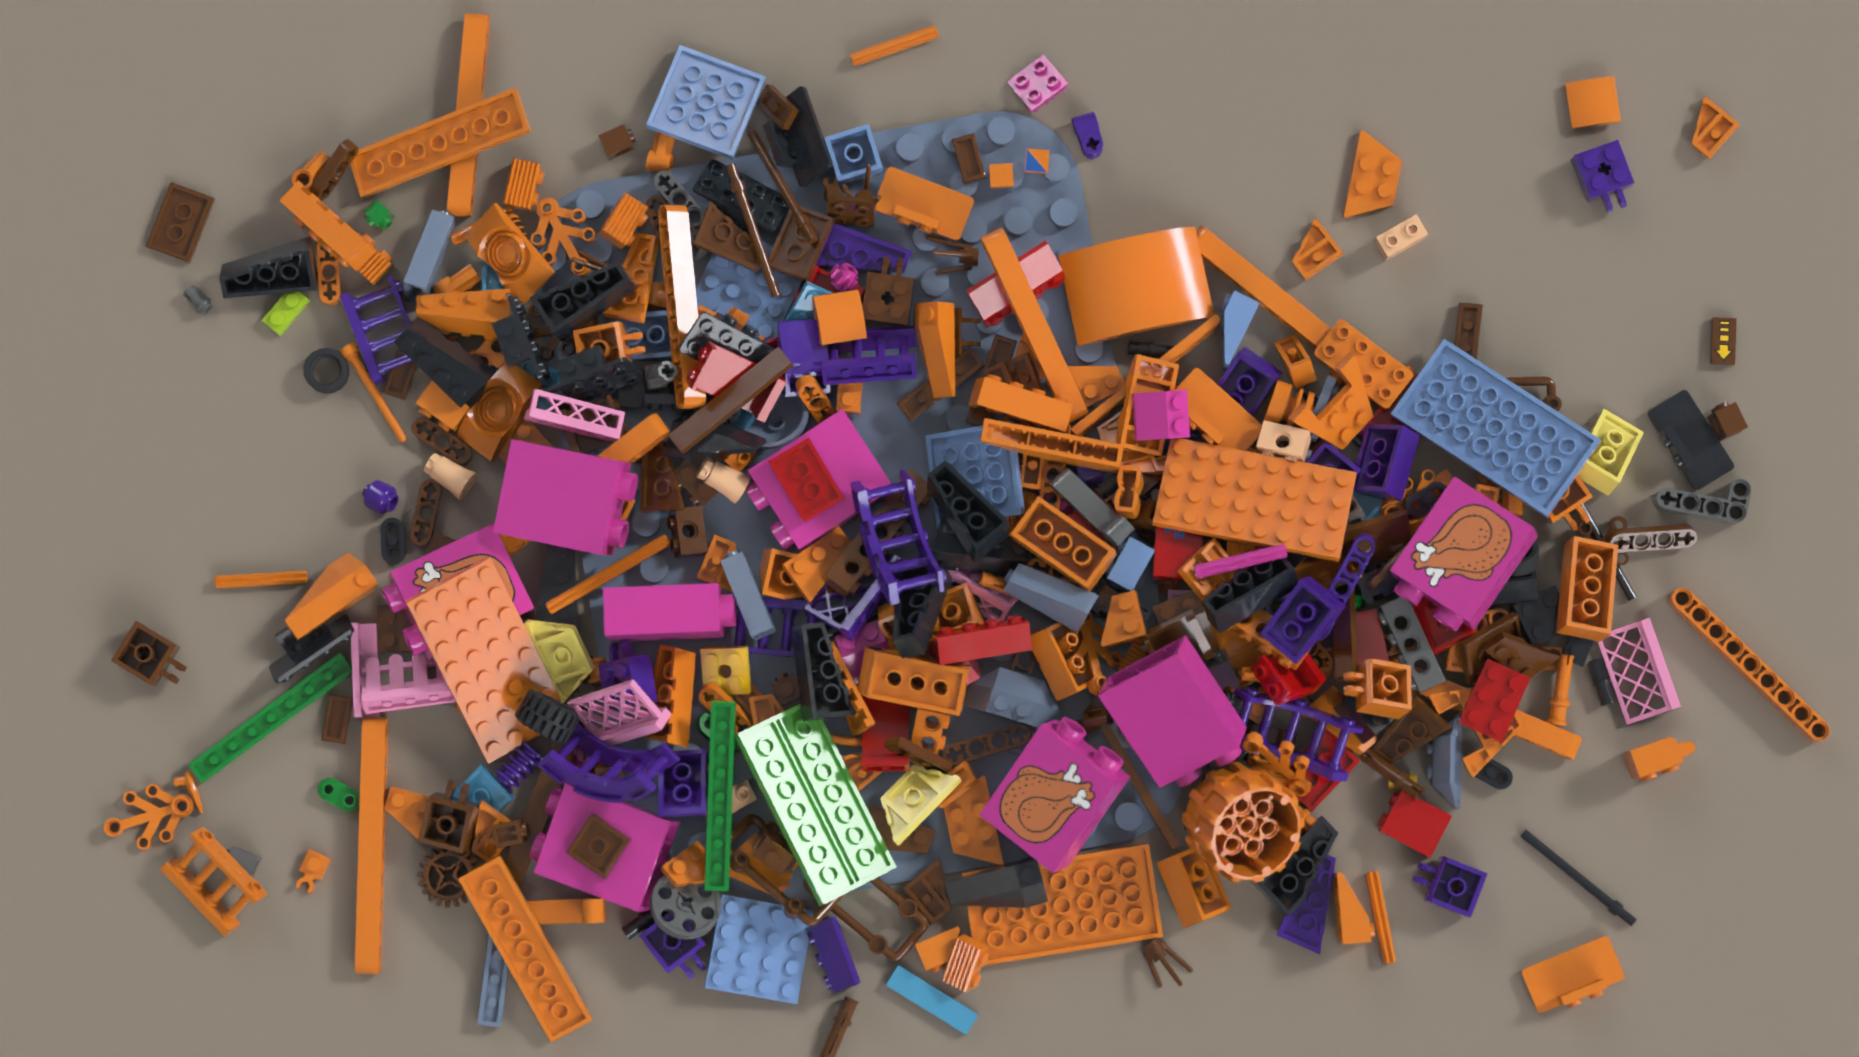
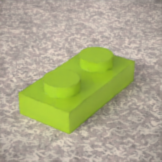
M301 292L284 293L262 321L282 336L310 300Z

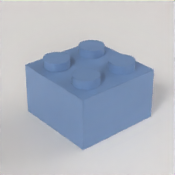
M869 124L824 137L839 186L865 179L867 164H871V176L884 173Z
M1132 537L1128 541L1124 540L1116 551V554L1119 556L1117 561H1112L1105 571L1104 575L1108 576L1106 581L1125 593L1133 591L1155 550Z

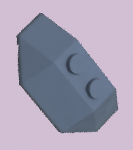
M1002 667L970 683L963 705L1036 729L1042 724L1055 719L1058 720L1060 710L1045 681Z
M1462 714L1454 715L1447 722L1452 726L1451 729L1427 743V756H1431V762L1426 767V779H1430V785L1453 809L1461 808L1462 725L1458 724V721Z

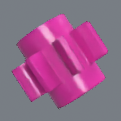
M844 263L841 266L836 264L830 271L831 284L841 292L848 288L853 290L858 284V271L848 263Z

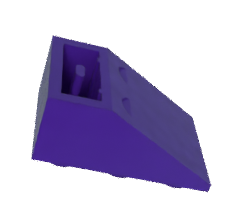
M802 319L777 322V347L783 351L794 365L782 375L786 384L781 393L785 397L799 396L795 382L805 375L813 376L824 393H830V385H823L821 361L829 360L827 344H819L817 320Z

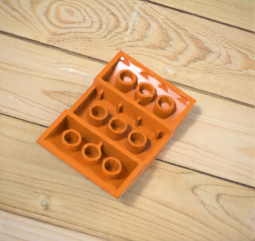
M1195 226L1126 237L1058 256L1065 276L1063 281L1078 347L1166 326L1172 327L1205 320L1214 316Z

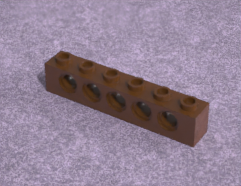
M910 470L907 474L913 477L916 490L913 493L917 509L920 505L925 507L932 498L926 488L927 482ZM903 491L890 494L874 516L906 508L905 502L902 499ZM902 518L897 522L890 521L878 524L874 528L875 532L881 531L885 534L886 538L880 539L881 541L900 537L904 533L903 526L906 523L910 524L909 518ZM860 532L828 570L823 579V582L844 598L849 593L854 594L861 586L860 579L864 575L868 577L873 571L868 557L860 553V550L864 549ZM890 549L884 550V552H883V556H884V557H885V555L888 553V551H889ZM853 566L856 568L857 573L849 574L845 568Z

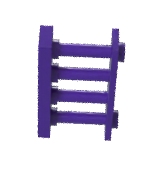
M393 276L388 277L391 286L358 299L356 297L352 298L349 293L340 296L372 381L376 385L385 382L382 375H385L386 371L412 361L404 354L382 363L381 361L377 362L374 355L378 353L377 350L394 344L393 342L404 330L376 341H369L366 335L370 328L403 316L407 327L412 323L401 296L404 293L400 280L395 281ZM393 294L395 295L399 305L398 308L367 320L364 318L360 319L358 311L361 310V307Z
M914 326L866 329L867 338L827 344L829 360L821 361L823 385L917 378L915 354H909L908 348L916 347ZM899 348V355L885 356V349ZM876 350V357L862 358V351ZM852 352V359L838 360V353Z
M762 597L769 614L773 613V609H782V614H784L781 650L767 649V635L758 639L757 648L748 647L749 654L795 658L794 651H790L793 616L796 615V611H805L804 608L808 604L807 601ZM736 601V610L738 611L734 646H744L746 623ZM817 602L814 609L823 611L826 609V603ZM806 612L805 616H808L807 624L816 623L817 618Z

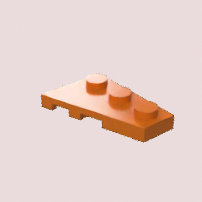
M837 527L782 565V568L808 604L811 603L825 584L823 582L825 574L851 543L840 527Z
M1333 685L1309 706L1340 717L1333 708L1344 697ZM1301 714L1305 718L1309 717L1316 723L1318 722L1316 718ZM1327 723L1325 729L1334 734L1338 739L1341 729ZM1350 732L1346 746L1358 755H1361L1379 739L1374 736L1362 744L1355 734Z

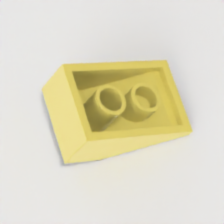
M1603 409L1590 433L1601 439V442L1578 475L1582 481L1609 496L1620 483L1644 432Z

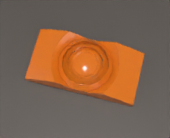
M494 203L465 234L476 255L495 271L501 284L506 289L510 288V292L515 297L518 296L519 300L523 303H527L531 299L530 297L534 296L555 274L553 268L497 203Z
M1138 354L1134 356L1125 381L1126 397L1118 419L1117 444H1123L1125 449L1162 456L1165 439L1135 441L1132 393L1173 391L1175 389L1179 364Z
M506 361L488 380L483 394L467 411L457 433L459 439L491 462L495 460L525 415L526 410L529 409L533 390H541L544 386L539 380L518 365L509 368Z

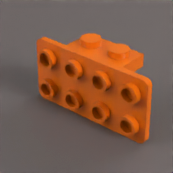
M889 167L877 194L881 195V199L876 205L875 211L896 218V221L903 225H915L918 227V230L924 233L931 234L933 232L958 241L970 215L974 199L931 181Z
M1343 319L1337 321L1314 351L1315 357L1331 368L1328 374L1337 379L1336 384L1339 386H1345L1347 383L1335 367L1348 353L1354 354L1359 365L1367 396L1384 409H1388L1413 377L1412 371Z
M1193 369L1175 389L1187 390L1189 427L1192 430L1196 428L1202 434L1201 438L1207 444L1246 451L1258 439L1262 424L1201 369Z
M1607 936L1592 940L1526 967L1521 971L1535 1008L1539 1013L1546 1012L1560 1005H1567L1568 1008L1581 1004L1580 999L1587 996L1590 999L1604 994L1602 990L1608 988L1607 986L1617 983L1625 977L1611 941Z

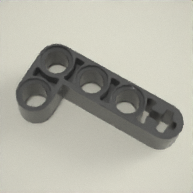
M660 171L654 177V185L667 203L675 205L674 199L678 195H683L686 197L683 205L687 207L688 217L692 213H699L701 215L697 223L689 222L690 230L693 232L690 235L692 245L705 213L670 172ZM662 179L668 180L673 189L671 192H669L665 185H662ZM698 248L697 253L692 255L693 262H697L708 252Z
M1067 467L1049 483L1050 487L1112 547H1118L1134 530V527L1123 516L1116 515Z
M1737 479L1727 486L1724 499L1664 488L1654 495L1653 504L1660 511L1735 525L1746 518L1751 486L1748 481ZM1734 485H1740L1743 488V496H1737L1734 493ZM1666 494L1667 499H1677V502L1671 501L1667 504H1664V500L1660 499V497ZM1685 498L1693 501L1694 507L1692 510L1684 507L1683 500ZM1707 503H1713L1716 506L1717 511L1715 515L1707 512ZM1731 507L1739 511L1738 519H1733L1730 516L1729 510Z

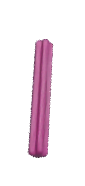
M1281 544L1194 566L1195 576L1203 578L1286 558L1287 550L1285 545Z

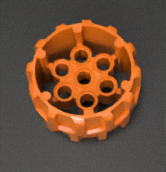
M1232 762L1226 768L1217 771L1211 770L1205 774V779L1196 789L1192 788L1188 795L1190 800L1186 813L1182 814V823L1186 826L1188 833L1185 841L1188 847L1202 861L1231 882L1239 883L1241 879L1251 880L1254 883L1264 881V877L1276 871H1282L1286 867L1285 863L1300 847L1301 842H1299L1301 828L1304 826V816L1297 809V796L1258 765L1247 768L1240 762Z

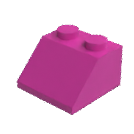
M1187 390L1132 393L1135 441L1190 437Z
M878 620L865 624L852 641L845 638L843 634L834 637L842 659L856 685L859 683L865 646L882 647L888 651L890 649L886 637L880 631Z

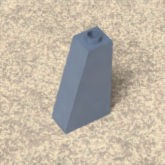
M431 211L403 281L404 297L407 302L416 304L417 295H427L433 292L432 287L436 283L450 242V235L455 227L454 216H451L446 211Z
M735 550L725 554V559L721 560V564L751 637L754 640H758L776 632L744 553H738Z
M1020 563L1015 571L1010 569L1004 579L1007 582L1004 589L1006 593L1077 633L1098 598V595Z

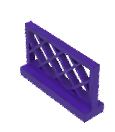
M888 553L884 557L889 564L903 561L901 557L897 555L892 556ZM872 571L869 575H873L874 581L872 584L864 587L860 586L854 593H859L860 600L855 604L847 605V599L838 592L829 594L828 588L830 586L825 583L811 603L807 604L804 609L805 612L840 631L845 638L852 641L885 598L880 588V585L884 584L880 576L875 577ZM898 572L893 573V577L895 578V580H897ZM843 597L845 606L831 609L830 600ZM827 600V610L817 611L814 609L817 602ZM846 611V618L841 624L833 620L832 614Z

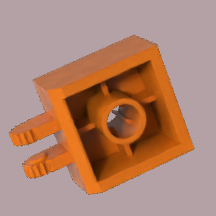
M611 322L573 330L576 352H582L596 345L601 347L604 345L606 347L604 353L606 363L621 357H626L632 362L631 355L646 352L645 346L629 348L628 341L640 340L643 338V333L627 334L626 325L622 322Z
M1579 475L1576 476L1552 512L1546 517L1550 524L1563 517L1569 527L1576 531L1578 529L1577 524L1569 514L1574 509H1576L1582 521L1585 523L1590 521L1581 504L1592 498V495Z
M1366 659L1358 666V673L1345 672L1343 674L1345 681L1356 683V686L1348 685L1343 688L1345 695L1356 697V712L1400 719L1412 710L1410 665Z
M1668 737L1624 752L1623 756L1631 778H1639V781L1642 782L1657 777V771L1661 770V773L1664 774L1680 769L1678 764L1684 762L1683 757L1691 755L1696 751V745L1692 741L1677 743L1676 739Z

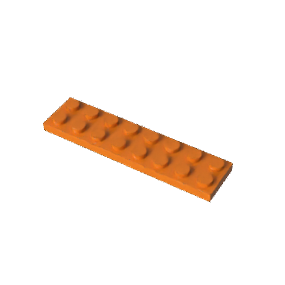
M514 87L361 148L350 166L360 197L364 199L532 131L519 91Z
M501 855L458 878L460 884L550 1042L592 1021L593 1017Z

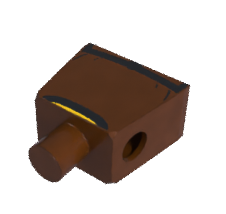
M768 827L764 829L752 846L753 856L780 875L790 872L797 862L787 841Z

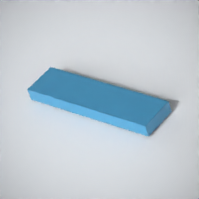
M899 965L886 986L967 1035L978 1017V1014Z

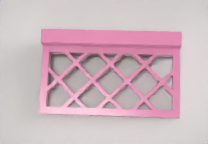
M1650 618L1612 630L1609 636L1620 640L1615 652L1605 649L1603 641H1598L1627 725L1681 707ZM1638 627L1641 635L1637 645L1624 639L1627 631ZM1624 632L1622 638L1619 637V636H1617V635H1615V634ZM1641 641H1643L1645 649L1639 646ZM1622 642L1635 647L1630 660L1617 654ZM1637 649L1646 652L1649 659L1645 667L1632 662ZM1607 652L1613 655L1610 661ZM1615 656L1628 662L1622 675L1613 671L1611 667ZM1630 663L1643 669L1637 682L1625 677ZM1649 663H1651L1653 671L1647 669ZM1645 671L1656 677L1657 681L1653 689L1640 684ZM1615 675L1621 677L1618 684ZM1623 678L1636 684L1630 697L1620 692L1619 686ZM1657 685L1659 686L1661 694L1655 691ZM1638 686L1651 692L1645 704L1632 698ZM1653 693L1663 697L1666 707L1655 710L1647 705ZM1622 696L1629 699L1626 706L1624 704ZM1630 701H1633L1643 706V709L1639 716L1630 719L1627 708ZM1646 708L1652 710V712L1643 714Z
M633 679L571 699L567 704L569 708L579 715L580 721L592 735L610 745L620 744L661 731L671 716L666 707L658 709ZM630 688L636 696L626 693V689ZM610 695L619 697L620 701L610 698ZM594 700L604 703V707L594 703ZM625 700L634 703L635 707L625 704ZM579 705L588 708V712L582 710ZM609 705L618 708L619 712L609 709ZM640 706L647 708L650 713L640 710ZM593 710L604 714L603 717L593 714ZM624 711L635 715L634 718L624 715ZM608 718H615L619 720V723L608 720ZM593 722L603 725V728L599 729Z

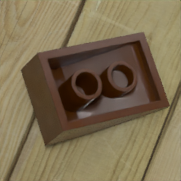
M1194 591L1152 607L1158 624H1162L1192 609L1212 650L1219 649L1201 600Z

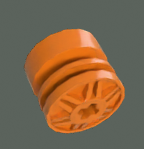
M1277 380L1262 425L1265 420L1278 424L1283 422L1287 426L1304 429L1290 421L1288 417L1301 403L1306 404L1313 412L1315 393L1309 391L1306 401L1302 400L1303 388H1300L1294 397L1291 396L1292 385Z

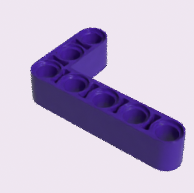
M1361 533L1357 535L1327 589L1344 605L1374 552L1375 540L1370 534ZM1361 540H1368L1371 547L1363 551L1358 548L1357 544ZM1354 560L1359 563L1360 567L1356 571H1350L1347 569L1346 564ZM1339 581H1344L1349 587L1346 591L1340 592L1336 590L1335 584ZM1283 596L1282 598H1280V599H1278V600H1280L1281 602H1284V601L1286 600L1287 596ZM1271 604L1267 606L1268 613L1274 616L1277 611L1272 609ZM1335 622L1331 625V627L1323 634V636H1322L1319 640H1322V639L1326 638V637L1329 635V633H1330L1332 627L1334 626Z

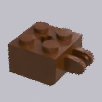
M884 256L881 274L867 273L863 301L864 320L909 326L915 279L902 277L903 258H898L896 263V276L887 275L890 266L888 256ZM887 293H891V296L894 298V302L890 301V305H886L885 301L882 300L883 296H886Z
M135 621L111 660L113 663L155 687L162 676L175 684L179 682L175 675L166 672L170 664L180 671L185 672L187 669L185 665L174 659L180 646L138 621ZM149 648L150 656L143 660L144 655L142 654V651H148Z
M450 779L445 794L436 792L429 796L418 842L463 854L471 849L480 804L467 801L470 786L466 783L460 789L459 798L453 797L456 781ZM447 819L451 821L452 827L449 826L450 822L448 823Z

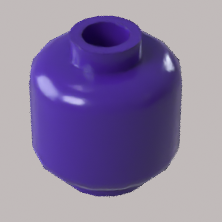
M380 480L367 484L362 492L364 505L379 514L393 511L399 500L396 489Z

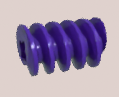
M522 742L523 751L515 749L517 757L508 756L510 764L501 762L503 771L497 768L494 769L497 775L496 778L511 793H513L511 785L519 787L518 778L525 781L527 778L524 772L532 774L533 769L531 765L539 767L536 765L539 762L538 758H543L531 744Z

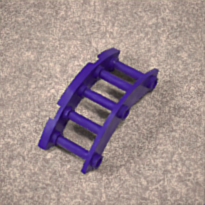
M905 470L899 471L901 482L870 490L865 488L860 481L850 483L855 512L860 511L863 525L859 526L864 548L875 577L880 576L884 584L880 585V588L890 605L900 603L899 594L902 590L934 583L941 593L944 592V582H946L945 571L939 567L927 543V531L925 528H922L913 493L916 490L914 479ZM903 491L906 508L875 516L871 514L869 507L871 499ZM906 517L909 518L912 534L884 541L877 539L874 529L876 525ZM916 542L921 557L894 564L886 563L883 556L884 550ZM925 566L928 572L927 575L903 581L895 580L892 575L893 573Z
M1246 687L1245 690L1235 689L1234 694L1244 699L1239 717L1245 726L1253 703L1266 704L1258 733L1262 736L1263 744L1279 759L1280 753L1278 749L1280 744L1268 742L1266 738L1275 708L1280 707L1292 711L1283 741L1293 742L1301 714L1318 719L1309 750L1303 753L1294 749L1290 756V763L1293 764L1298 755H1303L1310 760L1307 770L1330 781L1347 782L1349 772L1341 769L1340 761L1349 733L1363 732V728L1355 725V720L1348 717L1340 718L1308 706V702L1302 699H1295L1276 706L1268 694L1259 693L1254 688ZM1327 723L1341 729L1331 761L1328 762L1319 759L1317 754ZM1244 735L1239 747L1241 748L1242 752H1248L1242 746V743L1245 738Z
M578 723L569 741L558 753L554 749L551 750L536 765L558 783L565 782L574 787L573 791L580 795L603 802L622 803L623 800L636 801L652 793L657 787L651 781L659 771L679 762L680 758L665 743L652 749L640 751L615 747L598 739ZM575 747H578L590 756L580 768L565 760ZM598 761L612 766L603 777L589 773ZM621 770L632 772L629 776L615 778Z

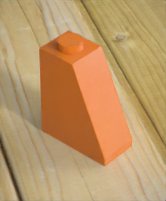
M755 833L734 852L746 853L750 859L749 865L783 892L791 885L788 881L792 878L793 874L788 872L780 875L753 856L752 846L759 838ZM730 868V877L769 894L744 872L736 873Z

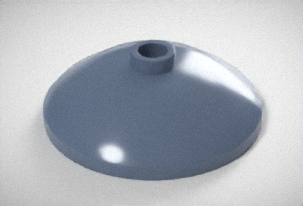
M780 393L765 423L755 419L747 431L766 438L767 443L760 447L762 449L783 447L794 441L803 432L808 422L809 410L799 396L785 397Z

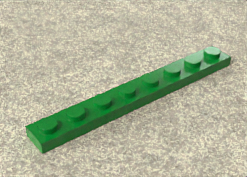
M340 652L189 763V767L199 781L204 784L352 674L351 665Z
M711 701L705 890L729 891L736 701Z

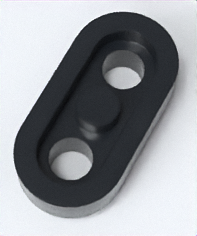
M1432 482L1405 499L1404 509L1413 517H1421L1429 513L1447 486L1440 482ZM1435 489H1438L1440 492L1437 498L1432 496V492ZM1414 501L1419 502V507L1417 509L1412 508V503Z
M388 518L383 521L380 528L381 554L387 563L397 565L406 556L405 527L399 519ZM396 526L397 532L390 534V527ZM393 549L398 550L397 557H391L390 552Z
M1493 759L1474 776L1498 790L1509 787L1513 780L1510 769ZM1498 773L1504 776V780L1502 782H1498L1496 780V775Z

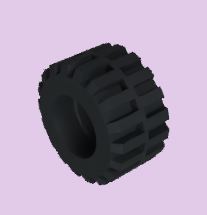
M528 690L515 713V717L519 722L558 743L568 742L580 720L579 715L573 709L537 690Z

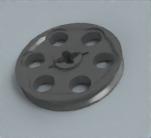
M664 875L657 882L651 893L650 910L656 924L670 936L688 940L699 938L713 928L720 916L722 904L719 891H710L709 897H702L698 893V888L705 887V882L701 884L690 883L687 887H674ZM662 888L667 889L670 892V898L662 899L658 894V890ZM689 901V908L687 906L682 907L681 903ZM709 909L713 913V918L710 920L704 919L701 915V910ZM661 912H671L673 920L670 922L664 921L661 917ZM683 922H692L695 930L693 932L685 931L682 926Z

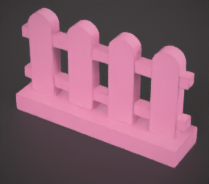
M424 652L415 656L412 655V661L403 662L401 655L394 654L389 658V664L380 665L377 658L371 657L366 660L365 667L361 668L362 676H366L367 686L362 688L361 694L365 714L455 702L435 660L428 661ZM436 666L437 678L428 679V667ZM413 669V681L405 682L404 670ZM381 673H389V685H381Z

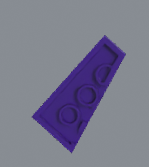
M834 223L816 265L834 267L836 264L841 266L844 263H848L855 269L882 272L884 256H888L890 260L888 272L896 273L898 258H903L902 274H905L912 251Z
M1327 855L1323 859L1317 871L1319 873L1316 879H1313L1307 891L1309 893L1306 899L1290 916L1285 914L1276 934L1317 954L1321 953L1336 862L1335 857Z

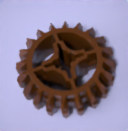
M439 848L441 853L438 854L436 849H432L431 853L434 857L431 858L425 855L424 858L429 863L427 865L420 863L419 867L425 868V873H417V876L425 877L424 881L418 882L419 886H427L422 891V894L425 895L431 892L432 894L428 897V901L432 902L437 897V906H440L443 900H445L446 908H450L451 901H453L455 907H459L458 899L460 898L463 903H467L466 892L458 880L459 872L464 864L468 872L479 867L472 866V864L476 863L477 858L474 857L468 860L467 858L471 855L470 851L462 855L461 853ZM448 856L459 858L456 863L448 868L438 862L440 859ZM433 868L440 875V880L435 888L431 881ZM442 870L448 872L454 870L452 876L455 878L457 882L451 880L445 882L447 876L445 875V872H443ZM451 884L461 890V892L452 896L441 894L442 890Z

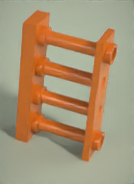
M202 826L189 835L195 843L181 859L177 856L166 862L160 870L225 937L239 927L241 923L236 919V916L251 900L255 904L266 897L268 893L214 838L213 834ZM203 850L211 861L195 876L187 868V865ZM219 867L228 877L211 893L203 883ZM235 884L244 894L228 910L220 902V899Z

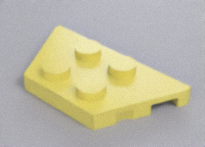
M526 620L523 624L560 696L561 703H564L595 666L575 625Z
M912 765L910 771H907L880 798L886 812L887 822L893 834V841L898 846L962 782L960 777Z

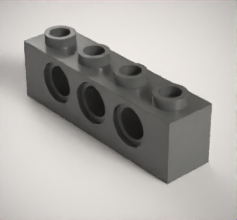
M1400 597L1380 606V612L1377 615L1382 626L1386 625L1390 634H1387L1391 646H1396L1400 654L1397 656L1399 664L1411 666V690L1416 689L1418 694L1445 682L1444 675L1411 603ZM1397 617H1401L1406 621L1404 630H1398L1395 627L1394 620ZM1406 639H1412L1416 643L1414 651L1410 652L1405 649L1404 642ZM1420 660L1425 663L1426 669L1423 673L1415 671V661Z

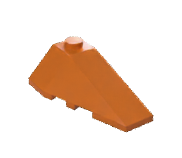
M938 301L917 303L914 305V332L933 398L955 397L954 303Z
M346 553L327 566L284 622L295 638L299 640L373 593L378 586V582L365 564L350 553Z

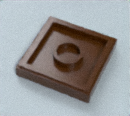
M591 813L566 853L603 879H607L632 839L596 814Z

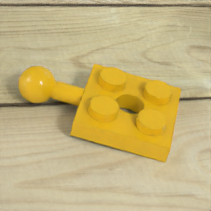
M748 646L702 647L700 649L703 685L706 683L717 684L732 699L733 694H750L752 692ZM721 665H727L731 668V676H724L721 673Z

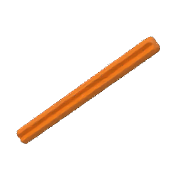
M662 535L548 601L545 604L550 614L557 612L670 545L668 537Z

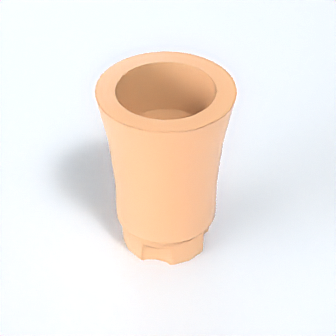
M435 453L429 458L424 467V472L430 475L431 479L450 491L459 501L469 494L478 477V473Z
M706 457L700 465L696 477L703 480L705 484L711 486L735 504L744 493L751 475Z

